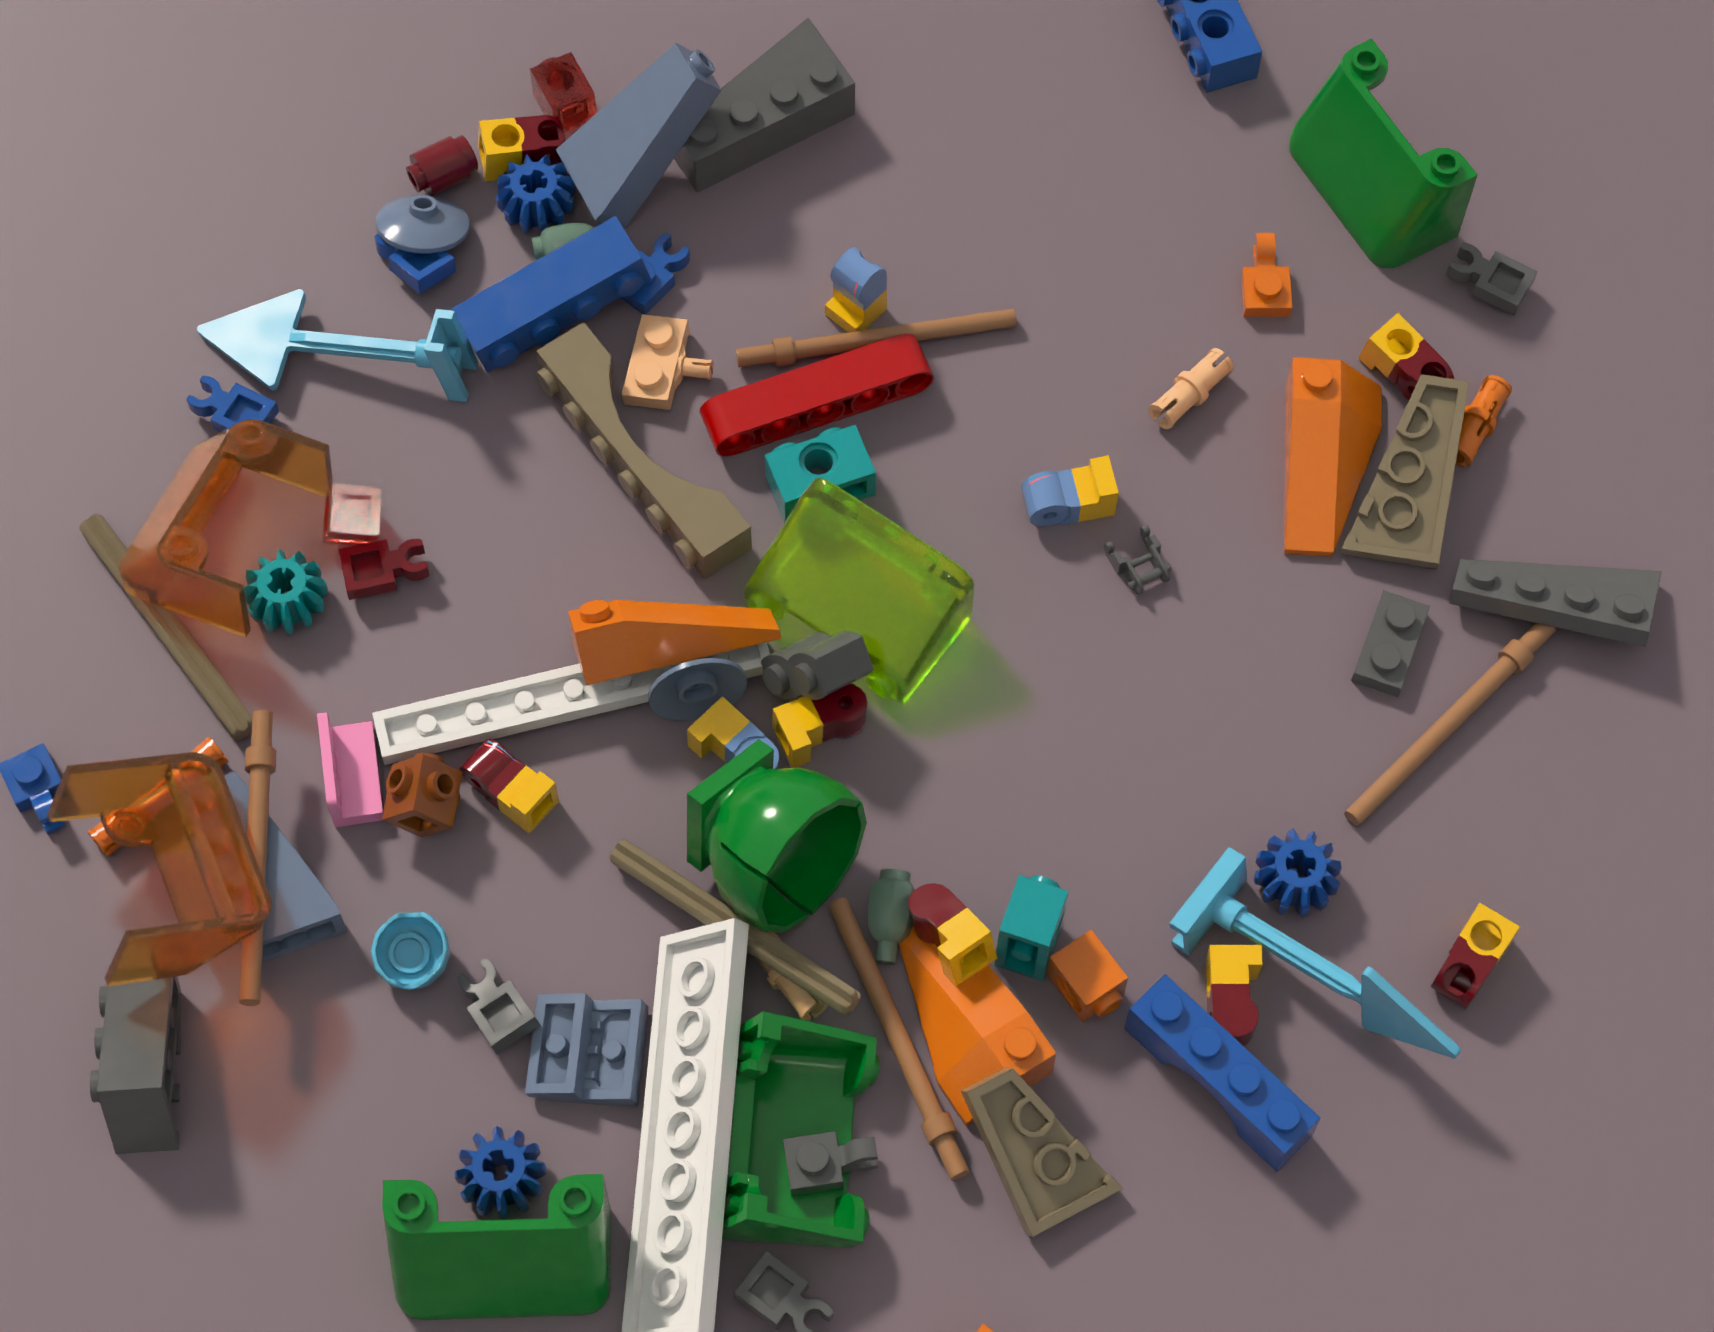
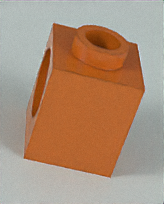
M1092 929L1049 957L1046 975L1082 1023L1095 1014L1099 1018L1106 1017L1123 1003L1124 998L1122 996L1125 994L1128 977Z

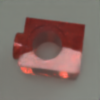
M572 52L557 58H548L538 66L530 68L533 96L544 115H551L561 120L564 133L584 125L597 113L595 93Z
M332 484L325 494L322 543L354 546L376 541L380 532L381 487Z

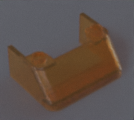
M255 419L241 421L192 448L119 564L122 586L130 595L245 638L248 636L251 628L244 585L202 570L209 557L207 541L201 534L242 467L330 498L334 492L328 444Z
M189 752L67 765L48 811L50 822L100 817L106 834L114 842L126 847L151 845L179 922L178 924L125 931L105 975L107 986L187 975L262 928L272 908L271 897L223 771L213 758L202 753Z

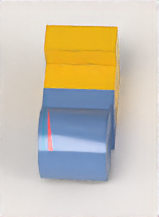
M852 247L848 249L837 260L831 271L830 279L833 282V297L825 304V315L846 332L866 330L887 310V273L883 267L865 260L861 250Z
M1109 455L1090 459L1088 466L1059 472L1044 471L1036 473L1025 479L1021 485L1030 523L1035 526L1064 525L1115 516L1119 492Z
M723 696L687 729L688 747L701 759L712 750L725 763H728L760 739L774 749L773 769H779V753L773 742Z

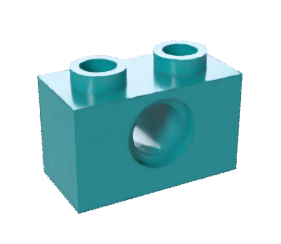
M856 425L843 429L838 427L830 428L820 433L816 438L798 444L794 442L784 443L776 447L772 452L765 454V478L785 525L875 496L876 471ZM821 467L827 469L828 472L817 475L809 472V470Z
M1019 875L999 929L996 948L997 959L994 966L1043 982L1047 972L1049 957L1053 955L1062 929L1069 891L1061 889L1057 882L1044 876L1035 875L1028 878Z

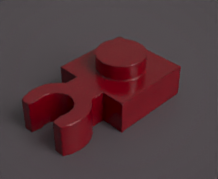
M387 539L338 549L349 600L396 591L395 578L404 576L409 580L418 581L430 576L427 562L417 564L408 562L415 555L425 554L421 539L407 540L397 550L392 551L389 550Z

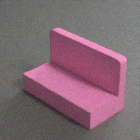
M318 713L317 720L326 802L335 828L382 821L384 805L373 722L368 721L332 727L328 713Z

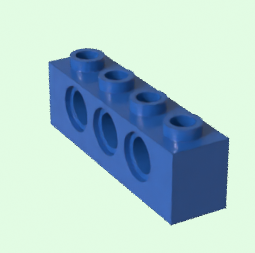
M1157 0L1161 7H1167L1171 16L1170 21L1173 35L1178 42L1183 41L1188 52L1187 60L1190 71L1195 78L1200 77L1207 93L1257 78L1263 51L1238 0Z

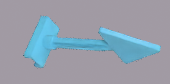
M302 289L292 291L197 327V331L203 339L272 391L276 390L279 386L288 354L291 351L416 363L417 367L433 369L448 400L467 402L469 396L460 377L462 369L476 370L478 360L455 311L436 309L427 339H419L418 342L296 330L306 301V295Z
M1230 847L1227 848L1170 921V928L1178 932L1172 940V946L1188 956L1212 925L1216 923L1230 933L1236 931L1257 945H1262V948L1337 994L1358 1002L1361 1005L1362 1026L1366 1030L1454 1059L1462 1050L1372 967L1368 966L1361 975L1360 983L1353 975L1247 912V906L1234 899L1247 881L1246 857Z

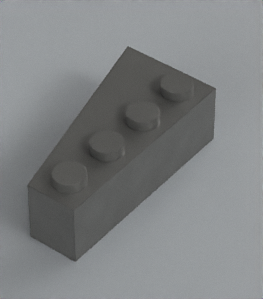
M807 18L721 88L722 91L674 160L698 193L855 115V82L811 20Z

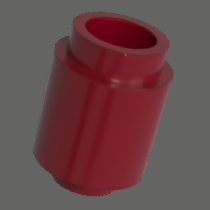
M463 135L455 139L448 136L409 156L411 165L406 167V172L417 192L424 190L427 195L432 197L471 177L470 172L477 170L479 166L471 145Z

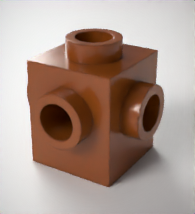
M417 753L413 758L392 764L391 771L386 780L387 794L382 821L419 837L453 828L455 813L460 803L459 790L463 772L445 764L442 757L432 753Z

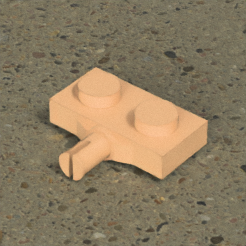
M642 314L622 391L624 405L671 410L675 390L682 382L684 376L712 379L714 371L713 360L688 358L686 356L685 348L690 332L687 319Z

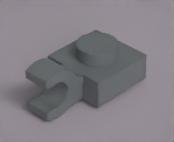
M835 1131L783 1139L791 1196L844 1188L842 1173L868 1171L878 1168L875 1137L854 1139L841 1146L837 1145Z

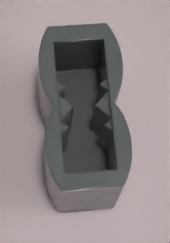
M849 630L841 631L833 636L823 632L812 633L761 660L763 680L766 687L775 697L782 700H793L801 695L809 699L818 700L869 675L874 670L863 637Z

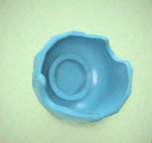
M425 912L397 913L390 917L375 933L370 950L375 971L390 986L403 990H418L430 986L445 972L451 954L446 931L436 919Z

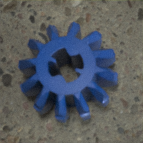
M526 154L523 161L524 164L521 166L509 161L507 167L508 174L499 175L497 181L498 195H496L497 206L501 212H504L505 220L509 226L520 223V228L526 235L533 226L538 227L542 232L545 228H548L547 224L549 223L555 225L563 224L564 214H571L574 208L573 194L575 193L574 182L570 176H567L566 168L563 167L562 162L551 165V161L546 154L539 162H533Z
M1292 828L1287 832L1285 841L1274 835L1268 840V851L1262 850L1258 852L1255 863L1260 869L1255 872L1254 883L1255 885L1266 887L1262 894L1264 903L1275 899L1280 901L1278 911L1281 915L1286 914L1291 905L1296 906L1298 914L1303 918L1308 915L1310 905L1321 911L1327 907L1329 901L1327 895L1333 896L1337 894L1340 882L1335 877L1340 874L1342 869L1341 861L1329 859L1333 852L1332 843L1319 847L1315 845L1317 839L1315 831L1310 832L1305 840H1300L1297 832ZM1298 874H1299V876H1306V877H1305V878H1298Z
M496 1126L492 1132V1141L486 1142L481 1134L475 1133L473 1141L477 1151L462 1149L460 1151L459 1158L465 1167L455 1171V1179L457 1183L466 1185L460 1193L465 1203L477 1201L476 1209L479 1215L485 1216L496 1205L499 1218L505 1220L509 1215L508 1205L515 1203L518 1210L524 1213L529 1209L524 1195L541 1196L543 1192L542 1185L535 1179L545 1176L547 1170L544 1162L536 1161L541 1153L537 1143L524 1145L525 1136L520 1130H516L508 1140H505L502 1128ZM507 1165L508 1171H505L507 1178L495 1181L493 1174L496 1175L495 1167Z

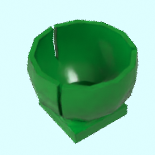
M758 739L687 793V862L700 872L711 865L720 896L742 920L762 931L784 933L806 921L808 914L813 915L838 889L859 853L867 820L863 803L843 783L814 770L803 768L773 769L774 749ZM776 890H778V891H779L784 897H786L791 903H789L785 898H783Z

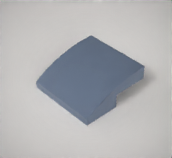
M586 993L537 994L535 1017L541 1026L533 1030L525 1094L528 1097L561 1102L597 1105H638L649 1006L642 999L592 1000Z

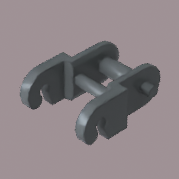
M1148 525L1140 528V534L1149 553L1129 561L1127 557H1122L1119 551L1114 553L1115 547L1112 541L1104 544L1106 556L1117 575L1124 573L1129 581L1127 582L1130 589L1133 588L1137 594L1143 593L1144 584L1157 578H1161L1164 582L1170 580L1169 571H1171V567L1169 564L1166 565L1161 558L1160 550L1162 545L1155 534L1150 536L1151 531ZM1151 561L1154 569L1138 576L1134 567Z

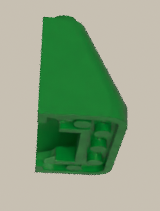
M1371 38L1352 47L1344 54L1294 125L1289 139V152L1368 259L1382 268H1395L1458 237L1478 174L1458 151L1450 148H1436L1420 156L1370 92V90L1376 88L1384 81L1388 72V61L1384 53Z
M766 1011L759 1013L740 1025L722 1239L852 1248L863 1243V1237L866 1235L869 1227L870 1216L868 1209L864 1206L863 1199L859 1195L848 1194L849 1172L842 1173L844 1185L842 1189L791 1196L783 1139L835 1131L838 1146L851 1141L854 1097L862 1094L868 1086H872L879 1074L880 1061L876 1055V1036Z
M603 1174L572 1175L557 1182L550 1192L548 1218L445 1222H438L439 1207L437 1197L428 1185L416 1180H383L382 1209L395 1298L403 1313L412 1319L450 1320L581 1316L597 1312L608 1301L611 1291V1207Z

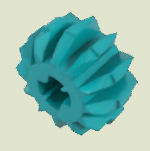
M279 548L276 560L270 562L268 559L259 556L258 565L260 570H246L245 579L248 586L243 588L242 597L244 602L249 605L248 612L250 617L255 622L263 620L265 629L269 630L270 633L280 624H283L285 631L291 635L295 628L294 623L300 621L303 625L311 627L312 618L310 613H324L325 604L322 597L326 596L328 592L326 581L321 578L320 566L315 561L307 563L305 555L300 551H297L290 559H287L285 552ZM288 590L287 593L282 594V591Z

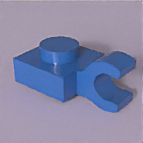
M44 743L0 763V772L20 813L33 807L47 835L66 827L53 797L67 790Z

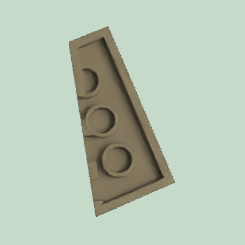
M1421 374L1396 428L1392 442L1378 467L1376 477L1358 511L1354 525L1341 548L1342 555L1438 569L1469 381Z

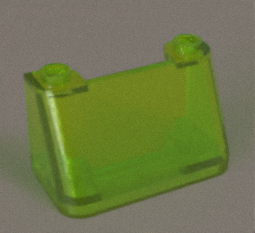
M822 478L814 479L803 492L744 588V600L749 608L771 609L775 619H782L789 612L817 632L833 636L841 631L849 630L860 634L863 637L874 668L867 675L866 684L878 696L885 699L892 697L902 705H904L971 620L974 596V582L963 567L837 485Z

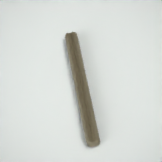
M93 514L88 519L83 520L79 526L83 537L232 738L240 741L252 734L251 714L104 517L100 514Z
M620 840L616 844L615 849L610 853L611 863L705 925L732 918L749 924L742 920L732 908L628 840ZM749 924L747 952L843 1016H848L854 1011L861 999V995L857 990L767 931H762Z

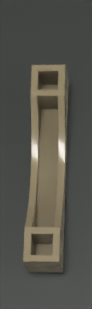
M584 322L536 351L539 366L536 378L542 389L550 397L556 394L564 404L563 411L570 424L577 431L583 428L590 436V445L598 459L605 465L610 462L619 472L617 477L624 491L632 499L637 496L647 507L645 512L652 526L660 534L665 531L675 542L673 547L677 556L687 568L690 569L694 566L702 577L706 579L752 549L751 526L723 491L698 486L671 474L652 461L634 443L621 423L612 400L614 378L611 355Z

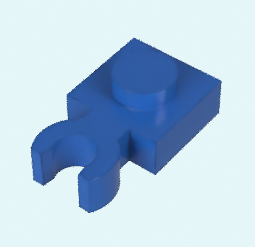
M664 233L657 238L654 244V253L650 257L641 250H638L651 280L643 284L633 295L620 297L644 315L675 286V275L671 272L684 269L690 261V250L686 246L677 254L670 255L665 253L672 246L671 235L668 233Z
M379 234L374 236L377 253L382 258L389 260L390 271L419 294L456 272L455 258L446 251L429 254L407 252L389 245Z
M202 376L200 378L202 389L211 393V395L203 400L189 395L186 399L189 409L201 417L212 416L210 421L214 430L255 448L279 413L277 402L238 383H235L229 393L222 391L216 379L210 376Z

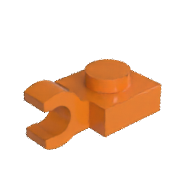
M1256 233V245H1253L1254 267H1243L1241 272L1243 317H1290L1292 311L1290 267L1275 266V233Z

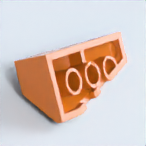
M1293 357L1286 382L1284 554L1333 556L1382 429V387L1342 360Z
M593 600L584 603L579 609L568 611L571 639L586 685L781 639L780 629L771 609L631 600H613L609 602Z
M912 926L908 937L898 944L910 989L916 1002L920 1025L928 1045L937 1085L967 1127L974 1120L961 1090L1005 1067L1013 1068L1031 1087L1053 1073L1057 1053L1027 1010L989 965L955 987L943 974L937 946L919 939L915 933L914 926Z

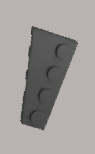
M1460 559L1449 604L1646 647L1662 571Z

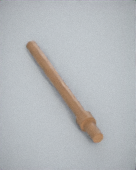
M1011 308L793 341L791 336L772 339V344L735 349L738 368L774 362L775 366L779 367L795 364V359L848 352L905 333L913 334L918 341L1012 328L1017 326L1015 310Z
M1535 623L1519 640L1512 639L1498 653L1499 660L1344 812L1347 820L1351 824L1359 826L1513 673L1520 674L1534 660L1533 653L1556 631L1555 627Z
M256 710L252 713L251 746L246 748L245 771L250 774L239 990V1003L245 1006L259 1005L261 999L270 775L276 771L277 753L276 749L272 747L273 713L268 710Z
M839 898L829 904V909L924 1119L921 1123V1128L928 1144L936 1146L950 1180H959L967 1176L970 1171L955 1139L958 1131L950 1113L942 1111L848 899Z

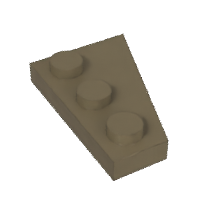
M1005 1067L961 1090L1026 1235L1034 1237L1124 1189L1112 1175L1107 1174L1091 1157L1090 1151L1066 1130L1055 1118V1113L1013 1068Z

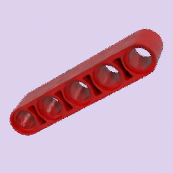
M905 333L719 394L704 402L700 407L699 413L717 455L729 457L916 395L933 383L934 375L916 336Z

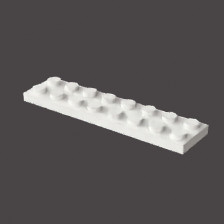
M736 918L660 937L622 1332H714L749 924Z

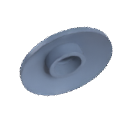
M410 195L400 197L385 204L376 216V230L379 236L389 245L412 253L429 254L450 250L466 239L470 229V221L466 212L454 202L437 196Z
M703 658L686 661L664 672L653 682L648 692L649 705L655 714L665 719L674 721L697 720L722 696L732 705L735 704L746 690L747 678L742 667L730 660Z

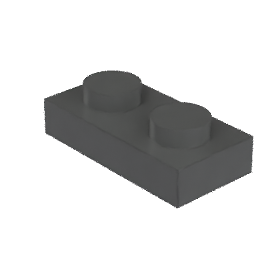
M1383 590L1351 681L1398 697L1430 606Z

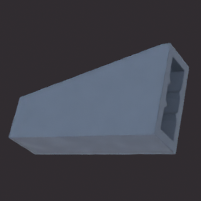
M675 43L556 149L596 221L603 223L616 216L623 228L629 224L722 91L712 75L715 72V67L702 51L697 49L693 52Z
M234 771L229 774L215 773L202 778L197 785L188 787L187 791L241 949L249 788L238 773ZM270 816L268 817L262 962L347 932L337 904Z

